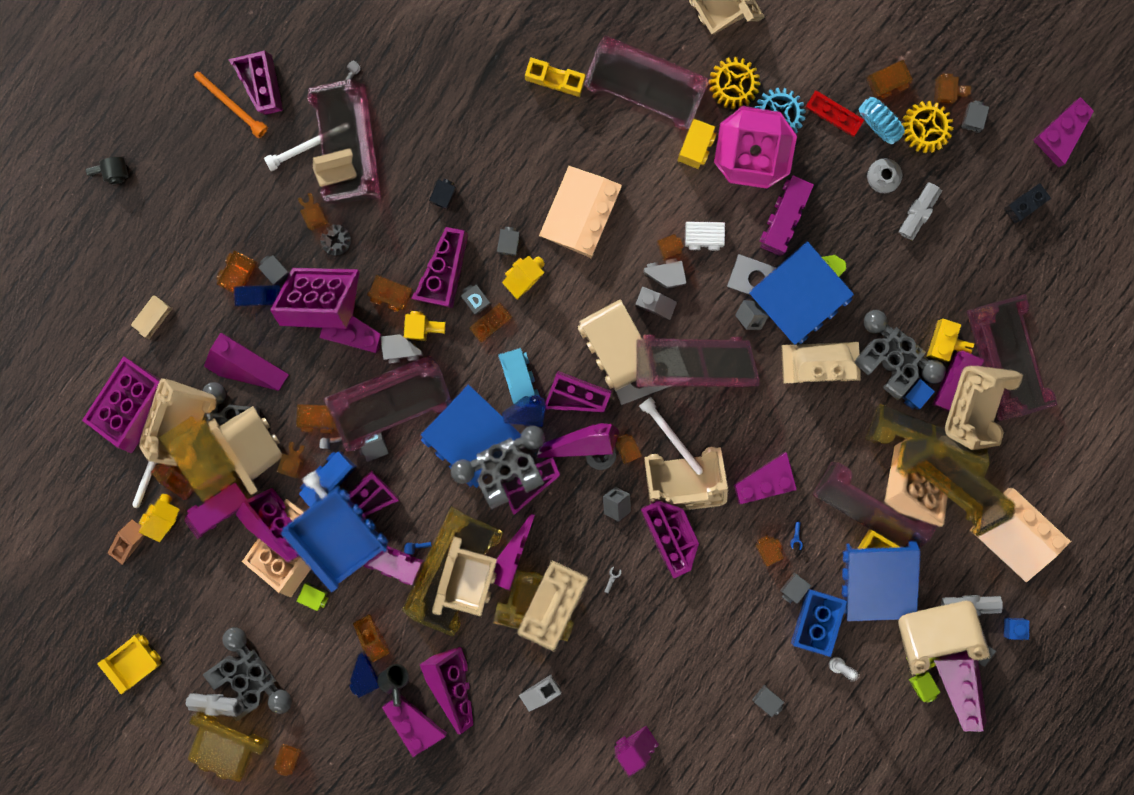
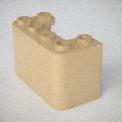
M621 300L579 321L578 330L582 338L586 337L589 340L586 344L591 353L595 352L599 358L596 362L600 370L604 369L606 371L605 381L610 389L614 388L617 391L656 370V364Z

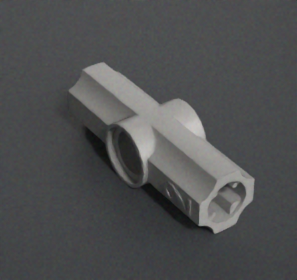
M928 182L918 200L914 201L908 211L909 215L898 232L903 237L914 240L922 224L928 220L933 211L932 207L942 192L938 186Z
M964 595L963 597L942 598L941 606L961 601H971L976 608L978 616L981 614L1002 613L1003 609L1000 596L980 597V595Z
M192 693L186 699L188 710L205 712L206 715L240 716L244 707L241 699L228 698L221 694L203 695Z

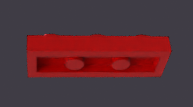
M816 90L805 106L809 111L852 137L856 135L864 122L863 118Z

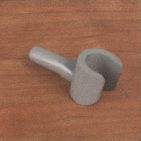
M351 61L348 64L347 68L351 72L342 86L347 87L352 77L360 72L361 68L356 61Z
M346 437L322 438L319 447L330 449V443L346 441Z
M614 567L610 569V578L605 589L606 593L610 592L613 582L621 575V569L617 576L612 574Z

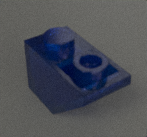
M280 285L234 287L235 306L273 305L280 293Z

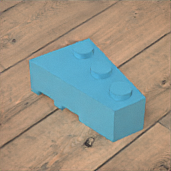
M521 348L500 354L499 359L516 412L538 405L537 401L541 399L538 390H534L532 382H535L533 373L527 370L526 364H529L527 353H522Z

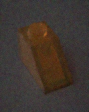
M158 463L151 471L161 485L183 500H186L198 487L177 466Z
M370 614L353 623L362 649L372 662L389 654L385 640Z

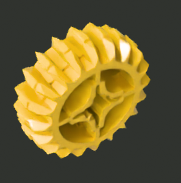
M734 57L733 62H731L730 58H727L726 64L720 61V67L715 66V72L710 74L714 79H710L709 84L714 86L710 87L709 91H716L712 96L713 99L719 96L717 103L720 104L722 101H725V108H727L729 103L731 104V109H735L736 104H738L739 108L742 107V102L748 106L750 104L749 99L752 101L755 99L753 94L759 93V90L755 87H759L761 83L755 80H758L760 75H753L757 69H749L752 65L751 62L744 65V58H742L740 63L737 57ZM730 69H737L743 73L736 75ZM722 73H725L727 83L724 87L720 88L719 78ZM748 78L750 87L749 91L745 94L742 83ZM732 80H733L734 82H735V81H739L738 84H737V86H736V85H730L731 82H732ZM732 91L740 97H730L725 93Z
M922 101L919 103V106L914 104L912 106L913 110H907L909 116L905 115L903 117V120L906 122L901 125L906 128L903 135H908L904 139L905 142L912 141L909 147L912 148L914 145H917L916 151L923 147V153H927L928 148L933 153L935 152V147L940 150L942 144L946 145L948 143L947 139L952 137L949 132L953 131L954 128L948 126L953 120H947L950 113H943L945 110L944 106L938 109L939 103H935L932 107L931 101H928L926 106ZM920 113H930L925 120L915 119V116ZM936 117H937L938 120L940 121L941 129H940V127H939L938 125H936V123H935V118H936ZM929 122L931 128L926 132L924 125ZM913 125L919 130V138L913 130ZM930 134L934 136L936 134L939 135V138L935 141H925Z

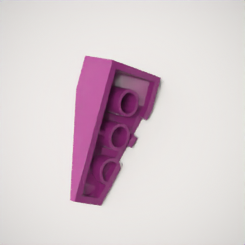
M223 333L219 334L210 348L204 367L220 377L278 391L289 376L283 370Z
M600 423L543 443L539 448L537 456L538 458L613 454L619 429L612 424Z
M273 488L243 501L236 515L250 532L287 562L300 557L282 536L283 528L292 521L290 517H287L284 502Z
M530 514L498 556L493 571L496 573L493 584L507 590L510 589L535 514Z
M457 647L433 655L421 663L420 667L426 683L458 734H462L473 725L471 702L468 700L467 689H470L469 682H466L465 671H468L467 662L462 648Z

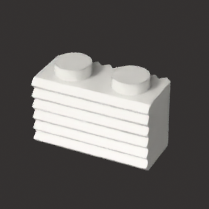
M685 223V247H689V250H701V247H708V250L718 251L720 247H724L725 223Z

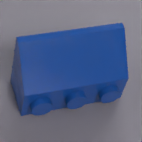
M341 451L337 453L332 452L326 459L328 463L324 467L319 466L315 470L320 477V485L327 494L336 487H339L357 468ZM305 483L301 485L299 495L309 507L321 500L314 488L307 487Z
M809 589L804 596L791 644L831 657L847 601Z

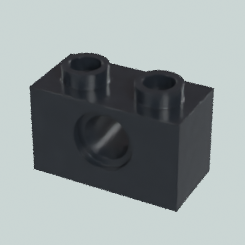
M1039 183L1007 205L1004 210L1015 224L1045 204L1051 197L1041 183Z

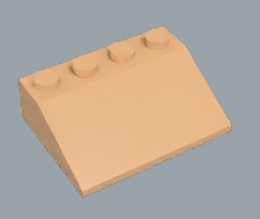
M569 166L539 236L592 258L622 185Z
M912 436L894 446L885 502L901 514L943 526L951 468Z
M1008 488L970 529L976 537L1025 582H1028L1056 558L1071 542L1014 488Z
M288 499L284 501L285 512L291 521L305 512ZM259 538L242 561L277 592L292 597L311 570L301 556L287 562Z

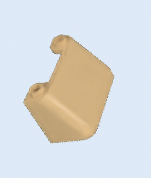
M968 366L964 368L945 425L947 436L972 450L1000 446L1003 438V429L994 422L1003 391L1004 388L1008 390L1017 389L1021 384L1023 375L1013 370L981 366Z
M161 379L140 437V449L147 460L192 469L194 462L198 459V451H196L194 442L204 413H211L216 407L214 395L169 379Z
M708 447L702 452L701 457H694L703 469V473L700 475L696 474L685 459L664 461L663 457L658 454L644 457L650 504L661 501L683 510L724 505L727 502L728 486L721 447Z
M961 601L905 614L898 621L903 647L912 675L925 672L930 666L929 658L964 650H968L969 656L975 660L990 657L976 608L971 601Z

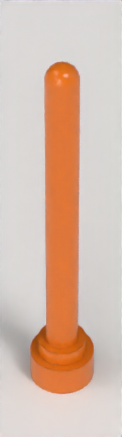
M200 72L194 74V77L251 127L252 134L257 138H261L266 133L268 126L263 122L255 121Z

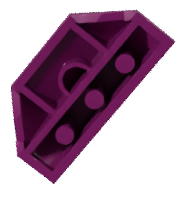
M656 501L642 508L641 511L645 523L672 577L676 578L691 571L699 542L684 510L661 501Z

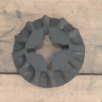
M334 224L326 227L321 233L320 243L328 254L341 255L350 247L351 237L343 226ZM336 235H339L338 239L342 242V244L335 243L332 246V240L329 238V236L335 237Z
M614 448L613 454L604 456V463H602L600 458H593L595 455H587L586 460L591 467L597 470H604L615 462L616 450Z

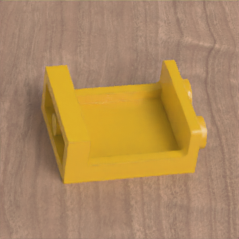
M139 633L98 663L120 694L129 690L162 664L160 655L155 650H151L148 646L149 641L147 638Z

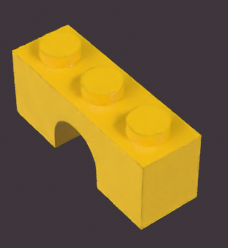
M530 57L525 80L580 97L586 74L570 69L566 71L559 70L550 66L547 62Z

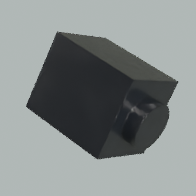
M438 179L429 202L448 210L457 191L456 187L453 186L454 183L447 179H443V181Z

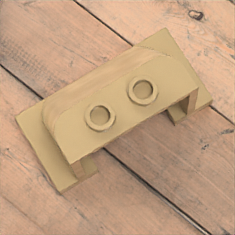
M689 0L692 7L698 10L700 21L704 25L706 24L711 34L718 33L744 17L747 21H760L765 17L755 0Z
M859 342L782 345L783 384L827 380L860 381V368L854 362L860 355Z
M252 406L220 426L215 418L208 421L212 434L251 495L258 491L254 479L283 457L282 452L277 446L280 443L275 434L271 435L268 431L270 426L265 417L261 419Z
M453 536L432 613L440 615L442 607L446 606L481 616L484 602L488 603L490 598L489 585L494 583L496 573L493 571L497 559L459 548L462 539Z
M552 561L530 604L518 633L554 650L588 578Z

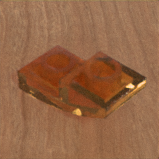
M499 303L469 329L482 343L513 317Z

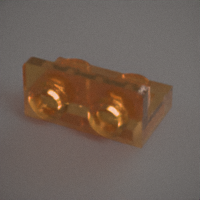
M376 275L367 296L371 297V302L379 305L382 302L389 304V309L399 312V309L405 310L413 289Z

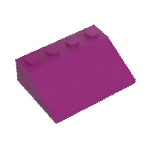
M292 268L270 311L279 326L346 328L353 315L360 272L358 269Z
M123 356L82 421L117 448L132 453L140 442V437L160 379Z

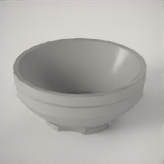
M879 159L869 167L867 180L875 191L890 193L900 185L902 170L894 160ZM883 169H889L892 172L891 179L886 180L881 176Z

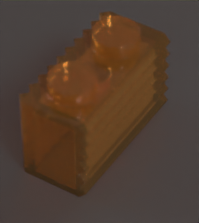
M904 60L870 74L866 78L874 97H881L882 100L892 96V92L897 89L901 92L909 88V84L913 81Z
M234 250L233 254H228L225 260L227 265L224 271H219L216 280H218L217 285L240 296L257 262Z
M297 404L296 427L301 428V432H312L313 428L320 429V433H332V429L337 430L338 407Z

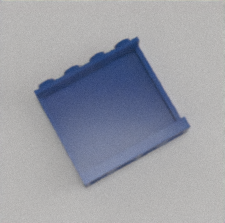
M808 241L749 291V294L794 345L797 343L802 344L808 339L809 336L807 334L812 330L816 332L823 326L822 321L827 317L829 319L834 317L838 313L836 309L841 305L844 307L853 300L852 296L854 295Z
M469 384L420 434L423 437L421 441L428 448L430 446L437 450L435 454L442 461L446 459L450 463V468L458 460L473 461L477 459L476 454L489 449L492 445L499 444L509 438H512L514 441L521 437V434ZM494 452L493 458H500L503 452ZM482 469L476 471L473 479L466 484L470 487L474 485L477 488L479 486L478 478Z
M339 487L332 490L282 530V536L331 592L338 588V583L382 550L385 553L388 543L383 534L376 532L373 522L370 519H365L361 508L350 501L349 494Z
M908 541V547L851 549L850 544H846V551H843V562L846 563V568L842 569V577L845 580V585H842V597H845L844 600L847 601L844 611L847 621L900 619L905 614L917 612L920 549L916 541Z

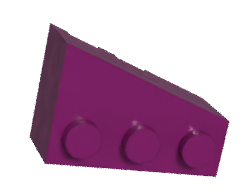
M261 51L228 59L236 70L237 76L245 86L246 92L258 112L266 115L283 111L273 57L270 53Z
M354 316L351 317L346 328H322L320 334L321 339L378 354L381 337H383V335Z
M558 371L543 409L604 412L611 391Z
M553 457L535 464L544 482L543 485L526 492L519 477H515L510 482L503 483L502 486L508 497V503L513 515L560 476Z
M236 483L224 485L219 489L221 491L216 496L211 494L203 500L205 503L200 507L195 505L187 511L188 515H186L184 521L197 540L202 537V534L215 528L221 521L237 512L243 501L247 500Z
M645 726L630 737L626 738L624 736L619 739L614 748L617 759L628 776H630L647 764L651 758L649 753L653 754L655 752L654 748L658 747L659 744L648 727Z

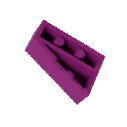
M1080 97L1033 141L1058 167L1066 164L1094 111Z
M965 351L955 352L932 405L950 412L962 371L968 366H982L984 360Z
M783 452L733 485L738 504L797 490L787 452Z
M372 470L348 492L351 498L350 501L361 508L364 517L399 501L398 496Z
M400 694L401 706L394 707L392 699L384 704L382 708L410 754L414 757L446 737L447 732L437 726L429 717L425 716L416 706Z

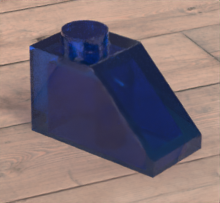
M537 395L524 396L503 412L504 423L542 427L546 408L544 398Z
M365 651L358 655L350 679L351 684H349L354 695L357 694L358 698L379 688L378 677Z

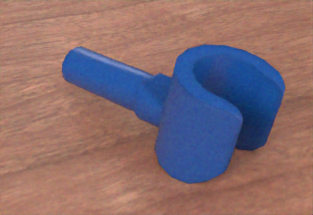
M796 522L795 535L790 541V545L793 549V544L799 542V550H801L803 544L799 535V522Z
M431 542L420 544L407 543L404 552L406 554H414L415 548L431 547Z

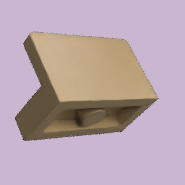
M351 149L313 158V170L321 187L356 178V172L352 165L353 154Z
M153 295L131 326L138 330L139 334L143 337L150 339L172 308Z

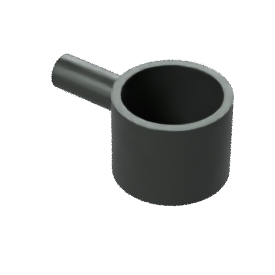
M124 157L103 159L100 161L99 166L87 168L86 174L91 176L102 173L103 181L109 182V184H119L128 178Z
M392 664L379 674L378 685L383 692L393 694L394 707L401 706L400 689L407 685L409 674L404 666Z

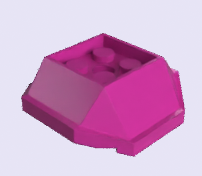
M742 106L720 123L714 163L729 183L769 188L790 174L797 135L781 112ZM753 145H758L761 147L759 153L753 154L750 152V148Z

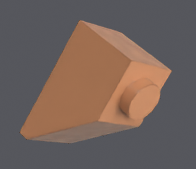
M131 520L117 533L108 551V554L122 565L145 536L139 533L141 525Z

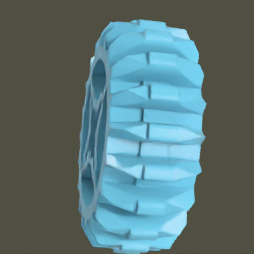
M776 88L775 94L771 89L768 91V95L763 93V100L758 99L757 101L760 106H755V108L765 109L766 105L770 107L769 110L783 111L785 109L783 116L796 134L798 132L797 128H802L803 126L799 121H805V117L801 115L806 112L805 109H800L804 103H797L800 96L793 98L794 91H791L789 95L786 94L787 88H784L782 93H780L779 88ZM773 100H784L788 103L779 105L773 102ZM791 107L795 113L793 123H791L788 116V111Z
M870 97L859 107L860 115L866 123L887 143L894 144L905 133L904 127L898 118L877 98Z

